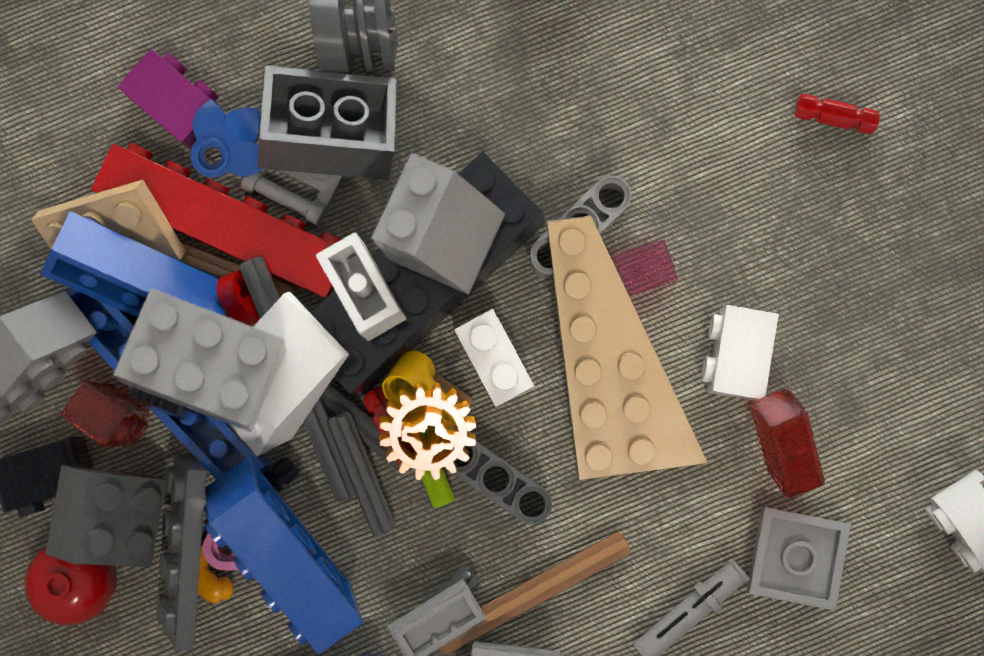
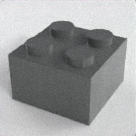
M61 465L46 554L72 564L152 567L165 491V479L135 472Z

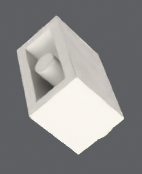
M356 232L316 254L318 261L359 334L367 341L372 340L407 319L366 245Z
M726 305L720 308L719 314L712 315L709 339L715 340L712 357L706 356L702 370V382L708 383L706 392L754 401L765 400L779 314Z
M493 309L454 329L495 408L534 387Z

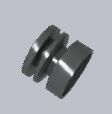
M309 0L312 34L319 71L351 74L352 56L361 55L367 73L372 74L374 73V53H381L385 72L395 71V58L399 44L394 7L391 0H353V3L345 4L344 0Z

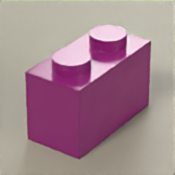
M150 49L117 88L191 151L193 144L197 140L192 126L195 113L208 100L216 101L219 96L201 80L195 85L183 76L187 69L171 54L167 53L162 58L154 50Z

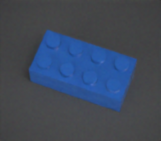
M249 456L205 487L207 505L204 506V511L208 516L209 523L206 524V529L209 535L219 547L222 548L227 545L236 555L234 562L238 570L248 581L253 578L257 580L263 588L261 594L267 605L275 613L282 610L290 620L288 622L290 631L301 645L308 642L319 655L363 623L351 583Z

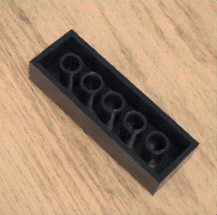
M483 151L459 175L505 213V217L469 295L545 225L543 211ZM379 248L372 255V258L407 318L405 321L367 341L359 334L335 290L311 314L349 354L334 377L349 394L360 399L394 367L395 363L405 352L411 351L469 295L388 260Z

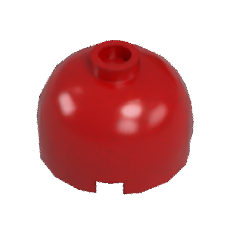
M47 546L43 547L30 561L24 577L25 595L32 610L43 620L57 625L82 624L100 615L106 609L111 596L114 595L117 588L116 567L114 565L72 564L47 555Z

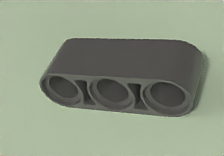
M476 441L474 446H471L473 451L471 462L465 466L455 465L456 472L453 473L520 521L527 524H538L549 516L552 510V500L549 493L537 482L478 441ZM493 466L504 468L509 475L507 486L499 491L489 489L483 480L485 471ZM529 491L540 493L544 499V507L536 515H527L519 507L521 497Z

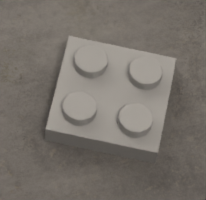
M762 506L749 574L750 580L748 581L746 592L836 611L851 524Z

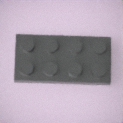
M174 454V466H167L165 475L166 493H171L172 498L171 510L165 509L162 519L163 536H168V553H161L159 574L160 579L165 580V596H158L156 616L157 622L162 623L163 636L169 637L175 651L194 650L206 469L192 454Z

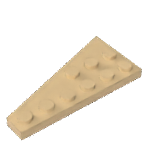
M584 216L546 221L579 480L708 463L592 217Z

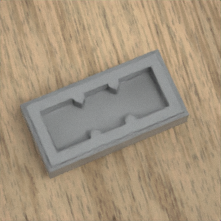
M461 579L387 627L404 656H428L487 618L469 587Z

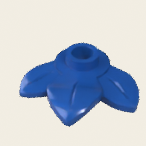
M210 99L204 103L195 113L192 123L197 139L192 146L190 154L194 168L200 174L211 178L220 177L227 172L240 177H247L263 170L258 168L259 144L255 143L261 124L259 109L251 107L238 108L225 115L215 101ZM210 147L217 148L221 153V160L216 164L208 162L205 157V152Z

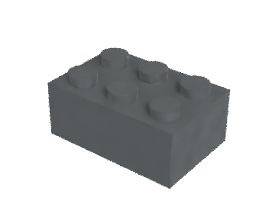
M265 65L258 168L388 180L395 149L396 79Z

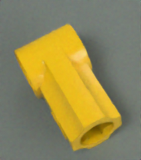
M419 351L405 352L384 379L382 389L386 398L399 404L401 402L399 390L403 388L410 395L416 393L415 388L418 382H421L425 392H431L432 386L435 383L433 378L436 373L432 360ZM423 406L416 407L412 409L410 412L414 413ZM442 408L441 414L443 418L447 421H453V425L457 426L454 417ZM427 425L425 431L429 434L431 430H435L434 426Z

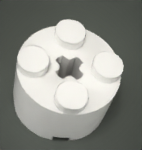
M978 470L972 471L930 498L932 505L925 510L940 531L944 530L947 535L952 534L956 542L950 546L965 567L969 566L974 573L978 570L984 573V487L980 483L984 480V475Z

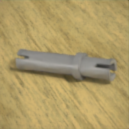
M731 558L725 566L703 584L700 581L693 586L696 590L667 613L638 640H635L633 645L642 656H660L711 611L715 613L722 609L720 604L745 582H748L750 580L749 577Z

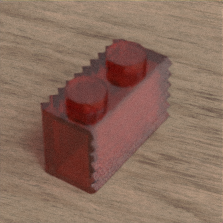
M92 381L82 383L60 415L103 447L126 446L128 443L134 444L141 438L149 425L145 421L149 416L148 409H142L141 404H135L134 399H128V394H122L121 389L114 388V384Z
M784 389L753 401L749 407L752 410L751 415L754 417L753 422L756 425L755 429L758 432L757 436L762 446L760 449L763 451L762 456L765 458L766 470L784 496L792 498L823 486L825 479L808 411H805L804 407L801 406V402H798V399L795 398L789 389Z

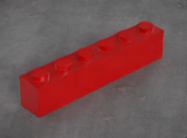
M129 143L127 149L112 144L90 189L94 193H100L144 180L173 230L242 262L262 256L271 275L323 299H326L335 290L316 254L342 239L324 231L320 238L305 231L306 223L287 214H284L281 220L266 214L269 207L248 196L244 197L243 202L227 196L230 191L229 188L211 179L206 178L204 185L189 178L191 175L190 170L168 160L165 167L151 161L153 156L151 152L135 144Z

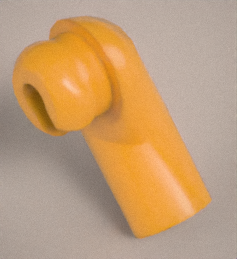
M201 545L198 594L207 602L217 604L220 600H227L232 596L233 583L228 577L218 578L209 570V563L203 555V545Z

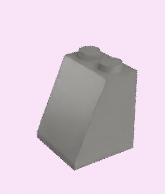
M411 153L372 235V239L388 260L469 295L503 222L505 213L455 171Z

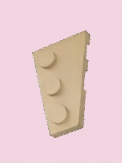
M144 180L39 210L31 219L50 249H52L67 215L71 211L82 217L92 219L97 224L121 235L131 237L139 243L165 255L172 256L179 261L186 252V249Z

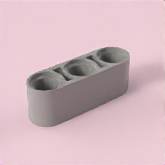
M604 177L558 220L591 216L601 236L627 209L632 196L630 187L620 177ZM604 189L617 191L621 196V205L617 208L605 207L599 200V193ZM547 230L532 246L529 262L533 272L540 278L552 279V268H544L537 260L538 252L543 248L549 247Z

